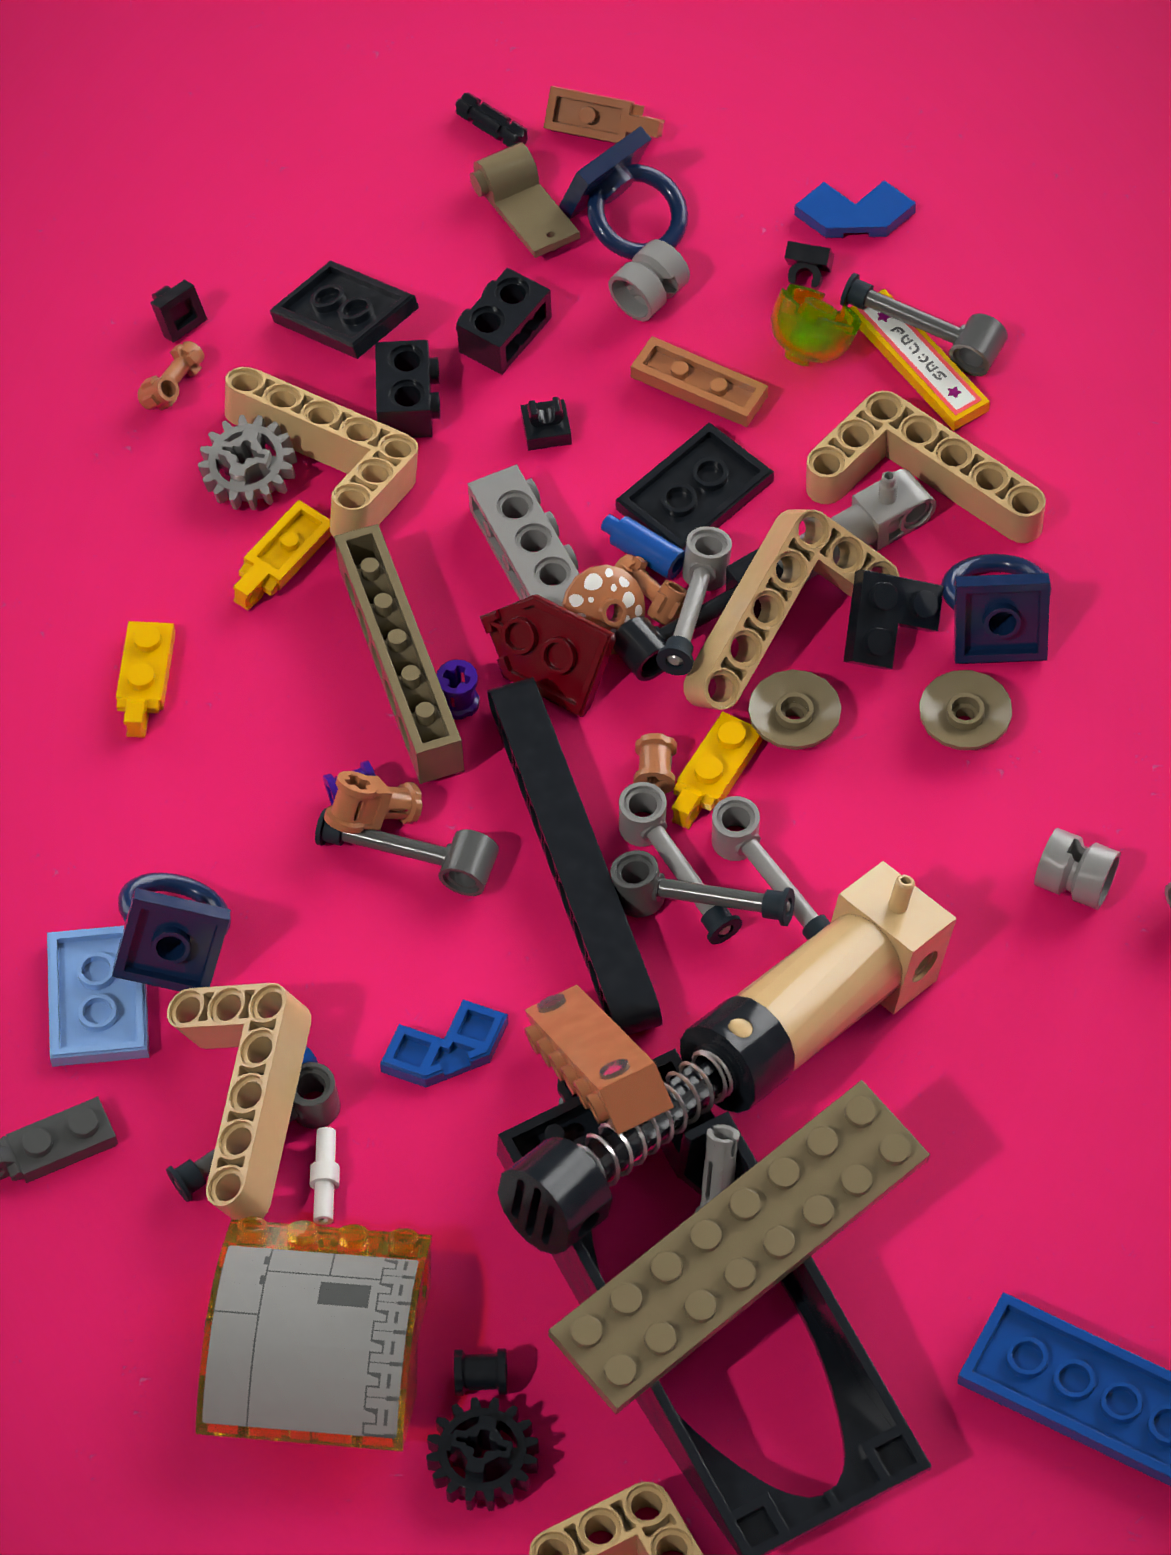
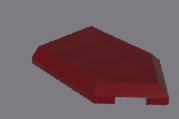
M538 594L480 616L486 634L490 633L499 656L497 662L504 678L517 682L533 677L541 697L580 717L587 713L592 705L615 644V633Z

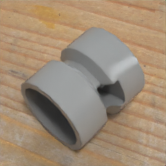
M654 239L650 240L635 254L632 262H627L610 278L608 287L616 304L627 315L639 321H647L664 306L668 298H672L690 280V270L686 261L674 247L664 241Z
M1057 827L1045 846L1037 867L1034 884L1058 895L1066 890L1070 891L1073 901L1098 910L1110 890L1117 872L1121 853L1096 842L1086 847L1081 836Z

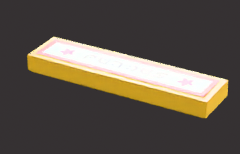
M885 288L878 292V293H881V294H883V295H885V296H888V297H890V298H893V297L885 290ZM855 306L849 308V319L953 431L989 411L990 401L925 331L869 307H865L863 310Z

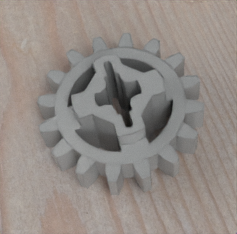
M240 415L238 425L234 427L225 420L222 422L224 432L221 435L215 432L208 434L212 446H201L200 448L204 461L199 462L198 467L202 477H204L202 480L207 491H213L217 502L220 504L229 498L232 508L238 510L242 501H247L251 510H256L257 500L262 498L271 505L274 503L272 492L276 490L285 494L288 491L283 479H295L296 476L292 464L297 462V457L294 449L291 448L293 445L288 433L282 434L279 424L275 421L266 428L263 417L259 415L253 424H248L245 416ZM265 444H268L275 450L276 456H272L270 450L265 449ZM220 469H224L225 474L230 475V482L221 476Z

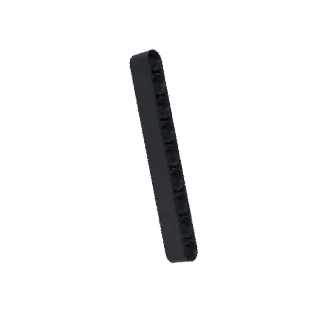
M527 678L487 690L494 722L603 1011L627 1035L661 1026L663 1020L656 993L534 678Z

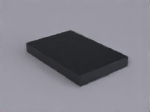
M329 261L270 310L274 323L358 359L415 312L419 306L414 295Z
M709 422L615 500L616 510L685 551L687 536L692 530L705 526L720 527L774 481V472Z

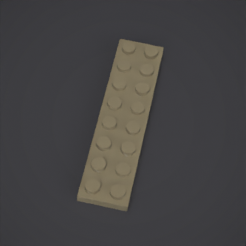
M861 1080L550 1328L548 1336L611 1410L617 1414L928 1162L930 1154L864 1081Z

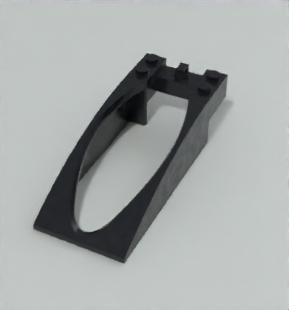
M676 1049L652 1059L664 1083H666L667 1073L671 1071L679 1073V1066L683 1062ZM576 1096L498 1134L497 1156L504 1169L507 1170L543 1141L555 1136L586 1146L585 1138L587 1134L599 1135V1127L602 1123L599 1124L596 1121L590 1108L585 1109L579 1097ZM711 1110L700 1114L698 1120L692 1124H687L682 1133L674 1135L669 1143L660 1145L676 1176L701 1196L707 1130L709 1128L713 1129L714 1125L720 1124L729 1125L738 1130L728 1111L717 1117H714ZM696 1113L691 1115L688 1120L693 1118ZM682 1123L679 1126H677L674 1130L679 1129ZM741 1133L736 1155L734 1181L757 1164ZM669 1134L664 1136L661 1140L666 1139ZM592 1230L566 1251L555 1255L552 1254L579 1304H582L605 1285L598 1268ZM809 1257L782 1279L780 1283L792 1300L809 1333L831 1391L844 1454L843 1471L837 1485L824 1492L823 1495L812 1498L778 1490L736 1465L691 1428L676 1413L659 1380L636 1398L683 1475L738 1555H768L929 1471L932 1467L812 1257Z

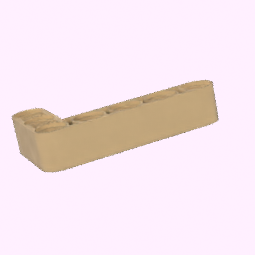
M238 367L227 373L225 377L224 411L228 421L238 425L239 416L244 415L247 423L253 424L259 415L263 417L266 428L275 421L279 424L282 434L288 433L293 445L291 448L294 451L347 473L343 480L334 488L331 496L330 533L333 537L371 525H379L416 483L418 443L410 435L255 368Z
M878 391L868 396L807 456L806 492L813 501L820 504H831L842 499L886 456L1014 542H1033L1042 533L1046 498L1037 486L899 395L890 391Z
M790 509L780 513L694 661L691 671L687 673L683 683L686 699L692 705L701 708L722 710L734 706L812 570L852 597L855 571L868 570L899 577L895 565L823 512L818 510ZM801 521L806 526V533L803 539L799 536ZM836 546H838L840 551V558L837 564H835L833 559V552ZM779 560L783 563V574L780 579L776 574V566ZM757 599L761 603V612L758 618L755 617L753 609ZM736 638L739 650L735 658H733L731 645ZM714 678L716 691L711 698L708 693V685L711 679Z
M277 983L188 988L176 994L167 1008L169 1023L198 1047L204 1049L239 1047L207 1181L206 1195L209 1202L242 1226L255 1225L264 1218L270 1208L311 1026L312 1015L309 1009Z
M654 1482L637 1483L542 1531L533 1539L529 1555H662L667 1551H677L683 1555H703L668 1493L662 1486ZM645 1507L653 1508L660 1513L655 1519L649 1521L641 1520L634 1515L636 1511ZM606 1531L613 1536V1539L601 1545L590 1542L588 1537L594 1532Z

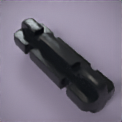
M464 93L461 98L457 99L455 103L457 115L467 121H472L473 119V125L497 140H502L503 138L502 143L508 147L519 142L526 144L528 140L527 128L515 121L510 123L511 118L485 102H482L480 105L481 100L471 93Z

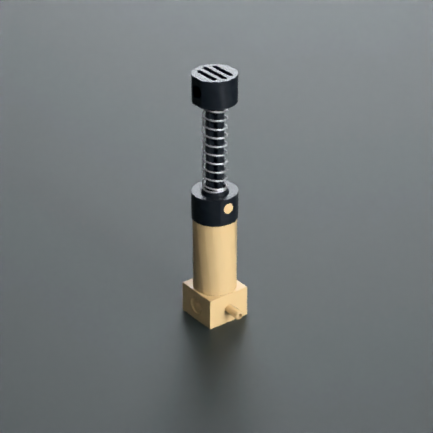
M884 861L879 863L839 894L829 925L737 995L726 999L686 1029L680 1039V1055L683 1062L679 1066V1073L675 1071L668 1072L666 1083H664L674 1108L619 1135L608 1123H602L599 1127V1135L587 1134L585 1138L586 1146L575 1144L568 1139L556 1136L546 1139L501 1174L498 1197L503 1211L512 1226L528 1243L540 1251L553 1255L566 1251L608 1217L612 1203V1194L609 1187L616 1185L620 1176L628 1175L633 1166L643 1164L647 1155L655 1154L660 1145L669 1143L674 1135L682 1133L687 1124L696 1122L700 1114L709 1112L713 1104L723 1110L734 1113L749 1110L785 1082L793 1071L878 1004H881L894 1015L937 981L957 918L917 888L912 877L899 874ZM709 1103L706 1108L701 1109L705 1104ZM696 1113L693 1118L688 1120L691 1115ZM682 1123L679 1129L674 1130L677 1126H679ZM669 1134L666 1139L661 1140L664 1136ZM656 1144L652 1150L647 1151L650 1147ZM642 1154L639 1160L634 1161L637 1157H639ZM629 1165L625 1171L620 1172L623 1168ZM615 1176L612 1181L607 1182L610 1178Z

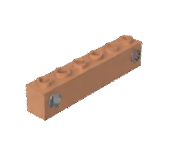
M578 985L551 995L525 1009L531 1025L524 1028L534 1052L537 1055L541 1054L548 1068L553 1067L560 1081L565 1080L570 1092L573 1095H578L585 1109L590 1108L599 1124L606 1121L619 1135L674 1108L655 1062Z

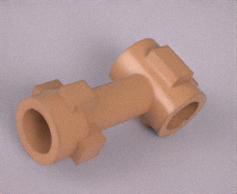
M185 341L183 344L176 345L170 352L174 360L160 378L154 375L144 380L137 394L138 400L144 408L152 410L158 407L160 410H163L173 405L179 395V381L186 373L192 377L197 375L202 369L200 363L204 360L205 355L197 344Z
M624 555L617 561L614 567L624 569L635 578L642 593L652 601L647 614L663 625H667L679 618L687 590L670 580H665L661 586L645 570L648 564L647 561L640 556Z

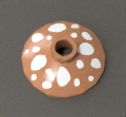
M606 564L589 567L577 575L566 589L561 606L613 633L628 620L638 616H645L644 595L636 579L624 569ZM613 604L614 615L611 620H608L606 611ZM612 649V652H611L610 655L617 654V653L615 652L614 649Z

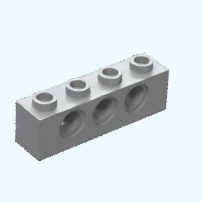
M516 464L468 483L470 511L518 598L522 600L538 594L562 606L566 589L573 579L579 575L577 571L579 568L578 561L572 547L569 544L563 546L558 537L560 535L559 528L553 514L550 511L544 513L541 508V498L535 482L531 478L526 480Z

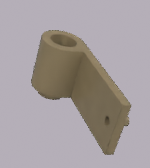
M519 142L474 162V172L470 173V181L476 194L479 197H486L534 258L550 251L554 252L557 248L580 239L579 230L539 184L535 161L523 143Z

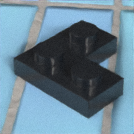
M868 570L855 571L843 662L883 670L892 669L898 626L926 632L938 631L944 586Z

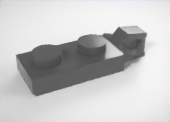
M99 1097L20 1128L0 1138V1180L10 1176L12 1181L25 1179V1182L28 1183L115 1147L118 1144L117 1138Z

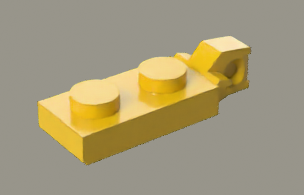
M298 500L244 556V564L239 570V576L242 578L233 586V590H235L233 601L248 611L262 598L264 592L272 596L277 590H281L332 535L330 533V519L301 500Z
M128 621L116 692L117 711L125 712L123 722L127 728V737L145 738L149 713H159L160 709L164 710L175 641L174 623Z
M722 711L677 779L673 794L678 797L672 806L674 811L672 822L689 830L702 808L711 811L717 803L726 798L762 743V737L751 724Z

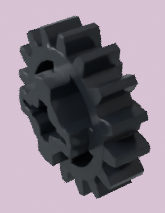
M474 1397L471 1399V1410L464 1412L460 1406L454 1404L451 1406L453 1414L451 1421L442 1417L437 1418L436 1426L440 1435H428V1450L432 1451V1453L426 1455L428 1470L435 1471L432 1478L436 1489L448 1485L446 1489L447 1501L453 1503L460 1496H464L467 1510L472 1511L476 1506L477 1500H484L488 1511H494L496 1498L502 1497L504 1501L511 1505L514 1503L513 1488L517 1487L524 1491H528L530 1488L529 1477L526 1473L538 1472V1458L533 1456L539 1453L538 1438L530 1437L533 1430L529 1419L517 1423L519 1414L516 1406L513 1405L504 1413L500 1411L498 1398H493L488 1408H481L478 1398ZM500 1430L504 1431L512 1438L516 1447H513L512 1441L504 1440L502 1438V1436L500 1435ZM482 1450H489L484 1453L483 1458H477L482 1454ZM449 1460L453 1461L454 1467H459L464 1470V1472L466 1473L465 1478L461 1477L454 1471V1469L451 1467L449 1463Z

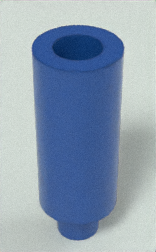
M609 514L603 520L601 530L611 535V545L626 554L642 557L648 562L647 567L668 580L674 579L682 570L685 551L628 516L619 520Z

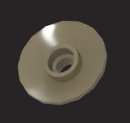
M792 669L776 672L760 681L751 693L748 714L752 727L762 739L780 748L799 750L815 747L828 739L839 725L842 707L838 693L827 680L812 672ZM790 716H798V717H800L801 719H796V720H795V719H789L788 717H790Z
M973 670L951 671L936 677L925 688L919 702L920 721L928 735L940 744L957 750H979L994 744L1007 732L1012 719L1011 698L1003 685L989 675ZM967 716L970 717L971 720H962L959 719V717Z

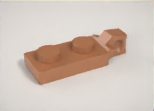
M551 86L543 128L618 143L640 126L649 136L662 137L665 120L643 116L644 106L635 104L634 101Z

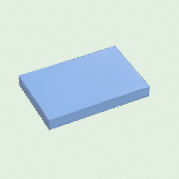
M124 926L47 933L49 1043L52 1067L149 1058L147 984L112 977L113 965Z

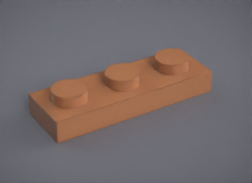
M651 336L630 366L631 378L745 427H748L768 397V385Z

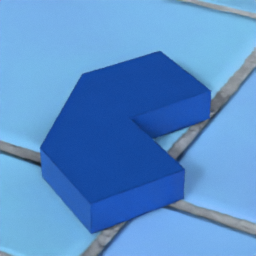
M885 180L856 204L823 182L795 205L794 215L825 238H842L843 233H869V237H887L915 213L916 202Z
M462 1000L444 1039L399 1024L380 1063L381 1072L427 1088L491 1062L508 1025V1014Z

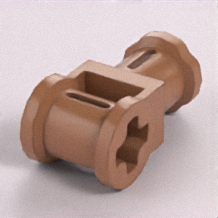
M342 771L338 774L335 783L338 788L333 805L326 808L324 820L334 829L351 834L361 833L364 829L380 830L384 819H398L402 824H411L418 821L421 815V791L414 782H405L398 787L386 786L379 776H366L359 772Z

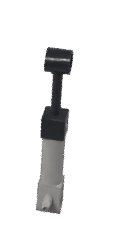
M899 469L894 472H884L880 481L852 496L851 507L831 517V519L868 546L872 545L878 551L924 525L934 514L937 504L935 499L910 471ZM805 533L799 535L801 539L804 538ZM838 546L835 547L833 552L835 564L838 563L840 558ZM758 549L726 567V591L702 604L695 629L722 614ZM781 560L778 561L776 566V574L779 579L783 574V563ZM812 570L806 581L817 576L818 573ZM759 599L755 601L753 607L756 618H758L761 612ZM638 616L628 620L615 632L616 641L613 649L638 680L648 681L664 672L658 666L656 657L658 651L665 646L667 639L673 636L678 618L659 628L654 626L648 618Z

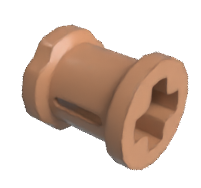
M661 733L642 735L635 742V752L639 756V770L634 774L633 783L649 782L658 786L664 794H667L675 787V775L671 772L672 757L677 753V742L674 738Z

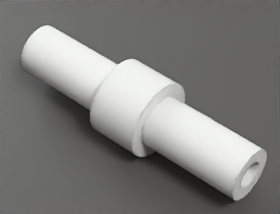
M331 1127L317 1129L315 1162L310 1165V1187L314 1189L313 1222L318 1225L333 1223L334 1190L339 1187L340 1165L335 1162L336 1130Z

